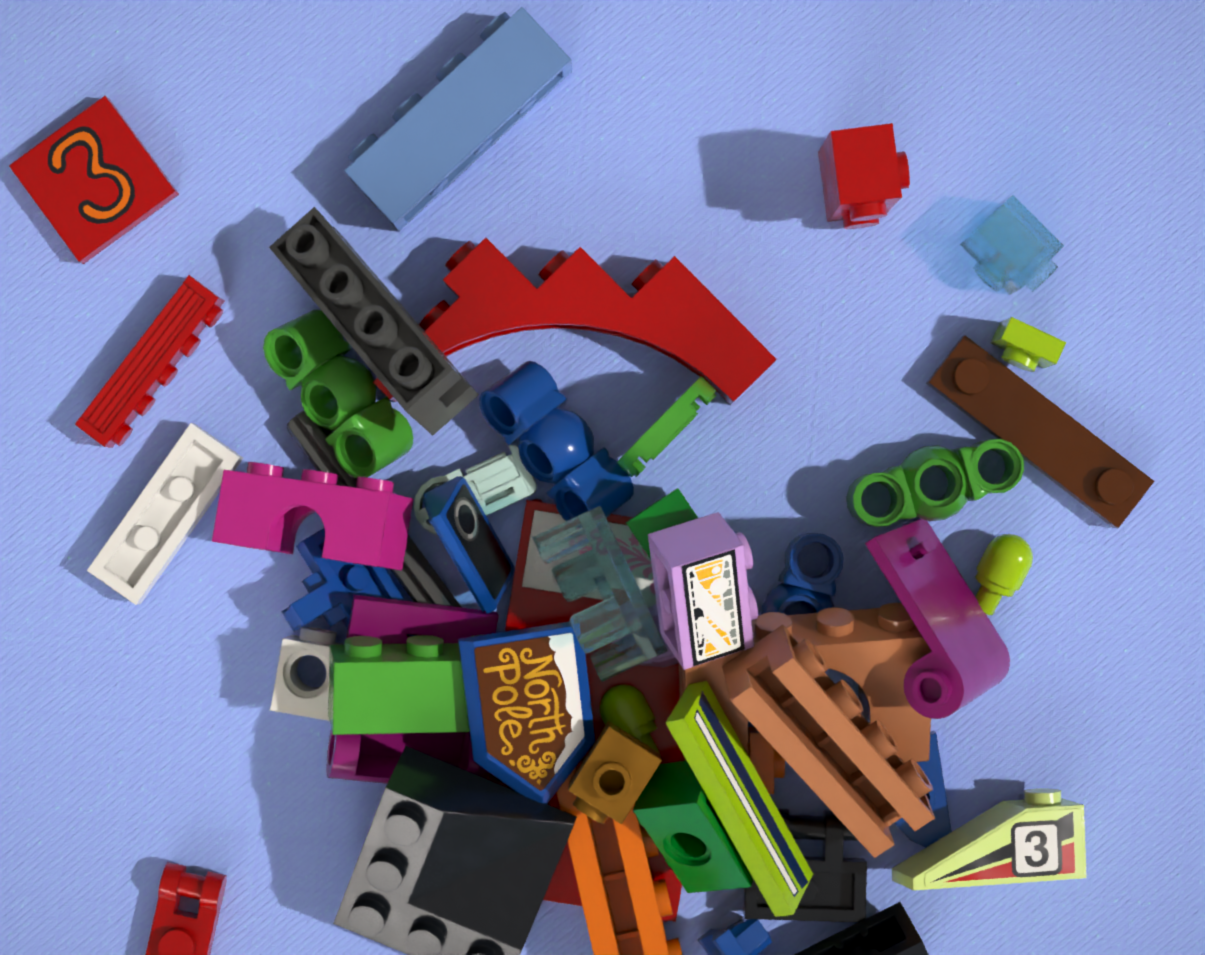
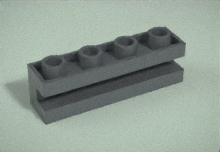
M315 207L269 247L402 408L432 436L479 395L335 227H332Z

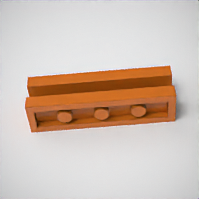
M583 757L556 793L560 810L577 816L568 838V845L593 954L682 955L679 938L670 940L666 938L662 917L673 915L665 879L653 881L648 858L659 856V851L633 812L635 804L622 824L610 817L607 818L604 824H601L573 806L577 796L568 791L569 782L585 757Z

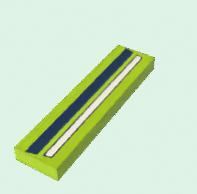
M703 681L689 684L668 717L666 725L774 916L794 915L813 876V872L708 682Z

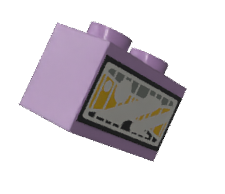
M719 512L648 534L660 634L682 668L685 670L754 647L751 621L758 618V607L747 581L746 570L753 568V556L744 534L741 532L734 533Z

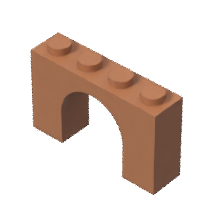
M888 603L880 608L859 610L831 607L823 609L818 613L795 615L768 612L759 615L757 619L751 621L754 644L782 624L799 643L804 639H808L817 648L828 669L839 671L852 678L858 684V698L864 709L861 714L870 724L879 720L887 728L898 746L896 754L903 762L906 763L910 759L916 762L929 761L931 718L922 716L908 703L904 693V677L908 668L915 661L932 651L902 603ZM745 650L685 670L679 663V699L689 684L707 681L748 754V719L730 701L722 666Z

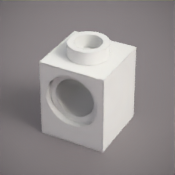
M302 627L300 636L290 635L282 639L270 711L329 721V646L344 645L343 643L335 642L337 632L320 628ZM304 655L315 656L325 665L326 679L322 686L310 687L300 680L297 668L300 659Z

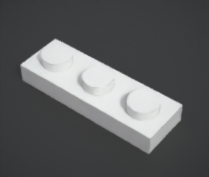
M190 423L87 571L133 604H141L219 494L223 471H235L243 457L198 425Z

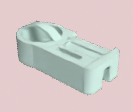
M510 445L511 455L507 456L504 451L465 469L466 476H464L461 469H457L447 475L431 478L421 485L415 495L414 511L416 519L422 527L433 534H437L432 524L428 522L429 517L426 508L422 509L423 494L457 476H462L466 479L486 516L533 495L537 490V484L534 477L522 464L518 447Z

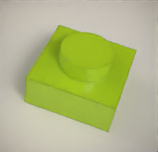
M1010 317L999 323L990 344L1004 350L1001 356L1004 361L1020 369L1035 372L1037 366L1047 368L1056 365L1066 342Z

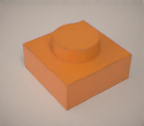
M748 727V756L768 793L774 794V778H784L785 760L755 727Z

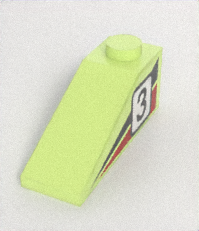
M1036 788L1024 790L1023 800H1008L998 803L893 867L892 881L914 891L1086 878L1084 805L1061 798V790Z

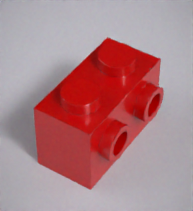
M893 123L830 131L818 151L827 222L843 220L844 229H859L878 225L879 218L886 217L891 208L902 198L901 189L909 188L908 159L905 151L896 152Z

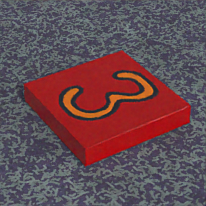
M107 96L99 99L9 165L76 259L82 264L88 262L179 195Z

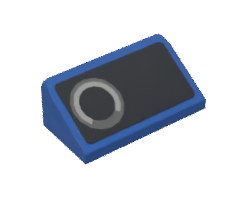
M457 476L423 494L424 499L422 500L436 533L480 609L488 614L496 609L513 576L514 565L466 479L462 476Z

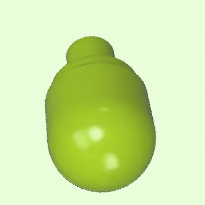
M1002 534L995 537L988 544L976 567L978 572L975 579L981 586L975 597L987 615L994 614L1002 596L1012 597L1015 591L1020 590L1033 563L1031 547L1026 540L1018 535Z
M617 685L610 688L603 695L600 702V715L604 724L606 725L608 721L612 722L659 752L650 735L652 731L657 729L654 723L656 718L644 695L637 688L630 685Z

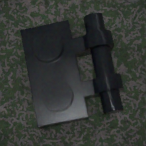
M778 809L793 838L822 840L823 854L822 857L804 856L813 872V876L794 915L775 917L753 880L751 887L744 888V918L860 922L866 919L867 861L864 858H843L844 841H858L857 838L831 810H824L823 816L789 815V809Z

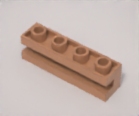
M782 624L755 643L754 647L745 650L722 666L730 701L874 858L895 845L889 826L899 819L903 818L914 831L935 819L926 795L933 788L922 768L913 759L906 763L903 762L896 754L898 746L887 728L879 720L871 724L861 714L864 709L855 692L844 680H840L835 684L825 673L828 667L823 657L808 639H804L799 643Z

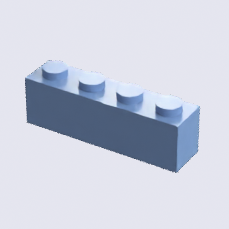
M523 7L511 17L506 12H503L492 20L480 35L484 42L468 57L463 53H459L451 58L437 73L436 78L440 82L422 98L416 93L408 98L394 112L392 118L396 123L379 139L375 134L369 135L349 154L348 159L352 164L344 172L399 232L572 73V59Z

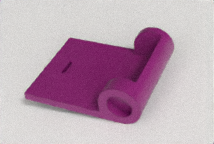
M924 519L917 520L876 536L865 543L932 651L915 661L905 674L904 693L911 707L927 718H945L999 684L1009 671L1010 656L1008 649L928 521Z
M353 595L346 639L354 636H371L381 639L382 644H406L407 638L412 637L408 635L410 634L436 636L442 638L444 643H458L460 638L496 633L499 615L495 611L487 614L485 611L482 612V610ZM330 730L326 763L327 778L387 784L405 746L485 779L488 777L489 772L473 760L469 732L333 735L332 730Z

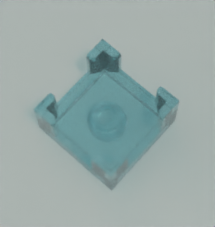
M601 506L532 537L545 564L554 562L588 545L592 547V550L555 566L551 571L563 597L568 602H573L599 590L603 601L571 616L570 624L584 653H590L599 649L591 654V660L601 681H605L668 651Z

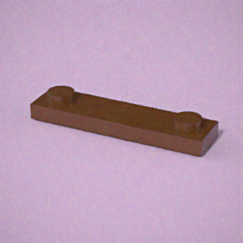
M966 335L960 338L926 382L929 387L994 437L1011 442L1019 449L1025 461L1112 528H1119L1155 482Z

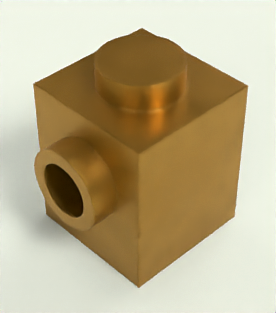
M608 721L569 782L568 791L577 796L573 806L601 824H604L608 817L622 824L661 763L660 753Z

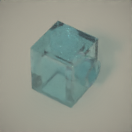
M1014 195L1002 202L960 244L977 261L973 269L979 278L994 291L999 292L1003 288L1009 295L1022 289L1024 286L1031 292L1036 290L1058 268L1051 259L1064 247Z

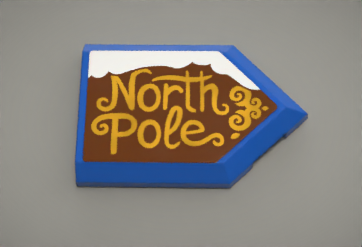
M576 620L458 639L474 762L520 795L542 804H548L595 743L582 622Z

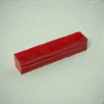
M188 275L75 425L104 447L113 448L115 444L121 446L131 435L133 428L130 427V424L137 415L144 416L155 403L156 399L152 396L160 385L166 387L174 379L178 372L175 366L183 355L189 357L197 349L201 342L198 336L206 325L211 328L220 319L224 311L220 307L225 301L197 279Z

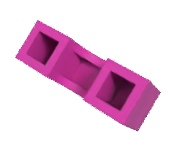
M248 462L247 473L231 470L223 471L212 542L293 554L296 533L300 524L306 517L316 512L322 519L325 528L322 558L402 571L414 499L394 494V482L358 477L356 488L337 485L339 475L302 469L301 480L283 478L284 467L257 462Z

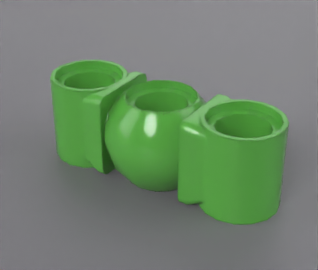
M312 310L268 332L264 339L263 349L270 368L278 376L285 379L286 386L290 391L301 385V402L306 415L319 426L334 431L325 441L334 448L336 459L348 474L355 478L369 477L408 454L414 439L408 420L399 411L392 408L391 401L387 396L376 402V385L373 383L375 380L370 370L356 359L344 356L352 349V346L344 340L342 334L322 310Z
M1002 439L980 441L970 447L949 449L940 445L923 446L911 452L898 466L889 467L882 473L865 474L857 478L848 489L846 496L847 508L851 516L859 523L873 527L889 526L899 519H913L916 517L927 521L946 520L958 514L968 501H976L987 494L1004 493L1014 488L1022 478L1024 460L1017 447L1011 442ZM988 450L997 452L1002 457L1005 465L1003 476L994 484L986 482L978 471L979 459ZM931 466L941 469L948 480L946 493L935 501L927 498L920 488L921 475ZM874 482L886 487L891 496L889 509L879 517L869 515L862 506L861 497L863 491Z

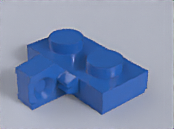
M325 528L296 546L313 573L302 581L309 594L293 602L281 612L293 632L322 615L330 627L342 621L348 630L353 595L405 600L385 568L322 558L325 541Z

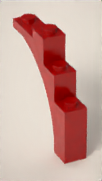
M486 237L477 246L468 241L445 264L450 273L443 281L458 299L451 306L445 300H442L419 323L420 327L446 357L465 347L494 337L531 330H587L618 336L654 349L674 359L699 377L702 376L730 405L777 360L675 256L665 266L657 259L647 266L631 283L638 291L631 298L581 247L571 256L564 250L554 256L539 272L538 276L544 282L536 288ZM377 378L373 383L390 400L397 402V400L392 396V394Z

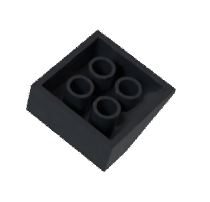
M405 746L385 787L333 924L407 955H520L577 816L546 803H539L505 786Z

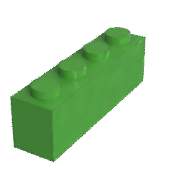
M418 635L407 638L406 644H382V640L376 637L354 636L345 639L344 645H330L328 717L332 734L469 732L458 643H444V640L440 637Z

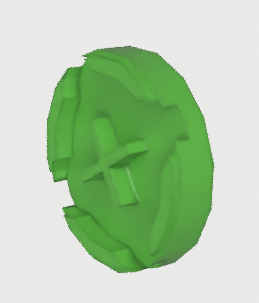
M701 376L617 461V464L631 478L633 476L637 477L646 468L638 458L640 457L644 462H647L650 458L654 460L698 414L696 411L700 406L694 400L699 397L708 405L716 396V390Z

